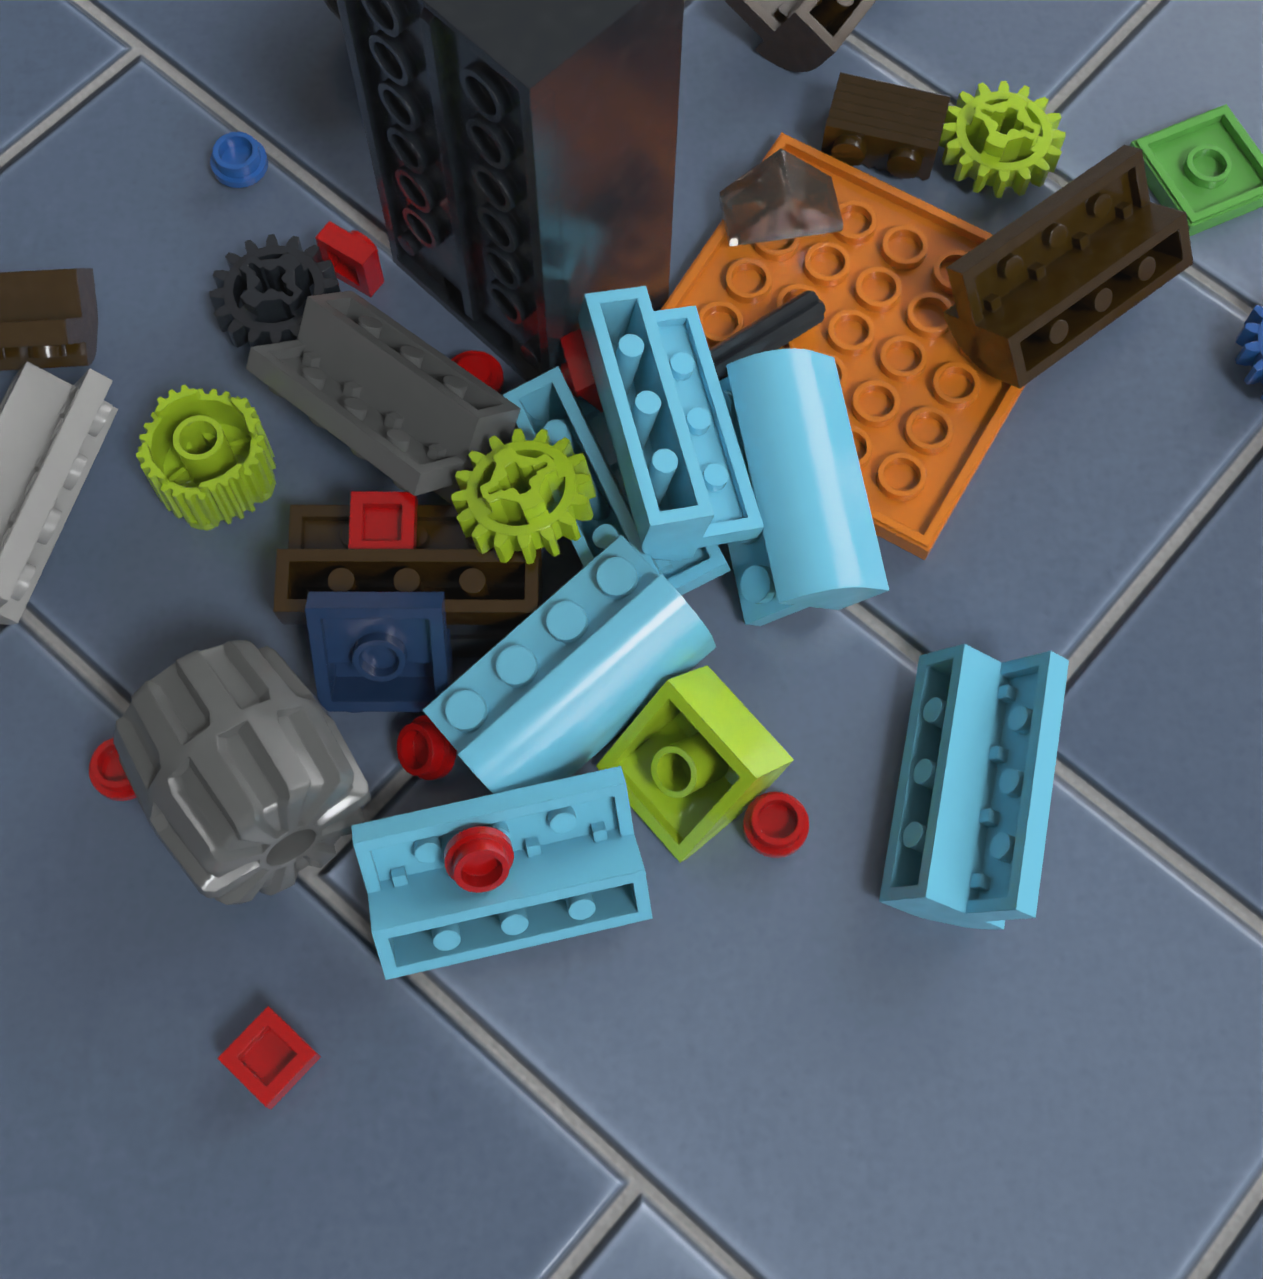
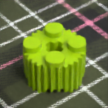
M185 384L181 385V392L176 393L171 389L168 391L169 397L167 399L163 397L157 398L159 405L156 407L155 412L151 413L153 422L145 423L143 426L147 433L140 434L139 436L142 445L138 447L136 457L158 498L163 502L168 511H173L178 519L184 516L191 528L208 531L218 527L221 520L231 524L232 517L237 516L240 520L245 518L244 511L254 512L256 510L254 503H263L272 497L276 485L273 469H276L273 459L274 453L254 407H251L246 397L242 399L238 396L231 397L227 391L219 395L217 389H211L209 394H205L203 388L189 389Z

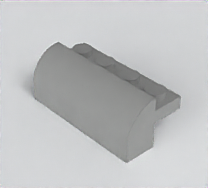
M27 361L13 377L0 403V624L14 625L19 623L118 411L112 404L104 401L113 380L91 368L72 385Z

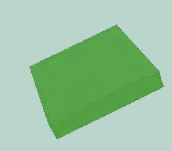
M1227 104L1134 140L1130 144L1131 147L1142 149L1147 184L1158 202L1163 206L1186 212L1190 236L1263 207V154Z

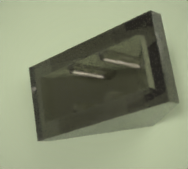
M782 148L719 192V202L729 247L839 232L843 229L844 224L832 177Z

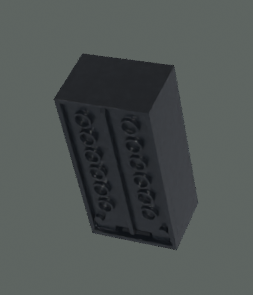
M337 0L392 258L398 267L526 382L557 366L561 370V364L567 362L560 339L580 329L578 316L584 294L646 286L653 311L662 309L669 297L684 0Z

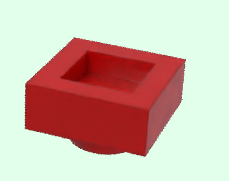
M331 221L317 234L315 239L317 246L320 248L323 261H332L337 278L371 298L384 283L378 249L375 244L363 233L356 230L348 232Z
M578 329L560 339L567 361L561 364V372L573 396L576 398L581 396L600 412H603L581 330Z
M351 491L348 549H416L417 496L412 495L410 492Z
M267 1006L217 1059L265 1107L271 1110L321 1056L271 1007Z

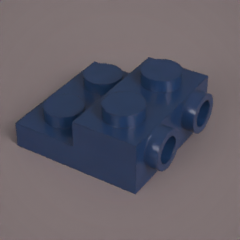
M444 592L308 593L305 613L317 697L327 712L424 713L423 709L453 684L450 629H447Z

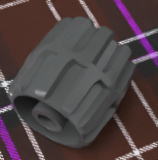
M235 640L206 650H195L177 659L174 664L160 674L146 681L131 696L132 702L124 715L116 720L113 734L114 745L118 751L120 763L150 826L199 893L207 898H215V900L226 905H237L251 901L258 891L270 896L295 885L298 872L305 867L321 868L336 856L334 844L341 836L352 834L351 825L366 821L360 807L371 800L368 783L334 720L285 660L268 646L257 649L248 640Z

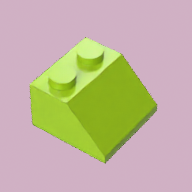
M706 665L668 679L598 762L596 767L600 771L621 766L627 785L630 806L681 863L742 814L756 797L762 795L794 759L711 668Z

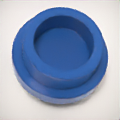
M230 132L221 136L214 144L210 165L214 176L220 183L228 187L243 188L251 186L262 179L268 169V157L262 144L251 135L244 132Z

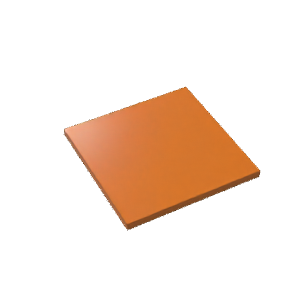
M782 132L661 309L696 305L710 349L807 290L814 291L825 305L824 320L779 349H807L835 358L876 535L923 560H926L1025 388L1023 386L1019 389L996 379L973 363L958 345L943 313L955 304L946 267L993 236V234Z

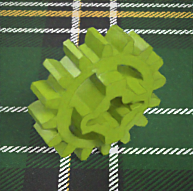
M1001 81L998 90L995 92H991L984 83H979L974 97L962 91L958 96L956 106H948L939 146L945 148L941 161L943 165L957 164L954 179L957 182L967 177L974 179L973 192L979 193L985 185L993 186L996 198H1002L1005 188L1011 186L1019 196L1025 195L1029 182L1041 187L1044 185L1048 172L1054 173L1062 154L1061 147L1066 137L1065 132L1057 130L1062 118L1060 113H1045L1049 101L1046 97L1039 98L1034 102L1028 99L1030 91L1028 86L1024 85L1016 94L1009 91L1007 81Z
M519 428L514 430L512 442L505 445L495 435L490 437L489 442L492 451L486 456L473 450L468 454L474 469L473 471L462 470L456 472L455 478L461 491L451 494V498L458 513L456 518L465 537L472 536L476 548L481 554L488 552L494 547L500 562L507 563L513 556L514 551H522L526 563L533 564L536 558V549L545 547L552 556L559 555L560 551L557 540L564 536L570 540L578 541L581 535L576 520H592L594 514L589 500L596 497L592 476L584 454L574 455L568 438L564 437L552 446L548 430L541 429L536 434L534 440H526L522 429Z

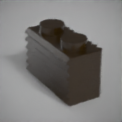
M840 72L826 121L821 152L850 166L864 164L868 169L874 166L879 171L886 169L898 178L910 179L919 176L922 181L927 180L931 175L951 96Z

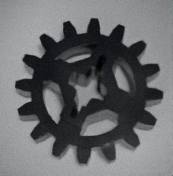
M270 234L266 240V247L258 248L254 242L247 240L245 241L246 255L240 257L230 252L225 255L230 270L214 271L213 278L218 289L209 291V297L215 309L214 315L221 331H228L233 345L238 348L249 342L250 347L297 340L307 297L311 296L309 287L312 284L314 285L313 296L341 292L332 261H323L320 248L317 245H313L303 252L299 237L292 236L286 246H279L275 234ZM241 298L243 306L239 308V302Z

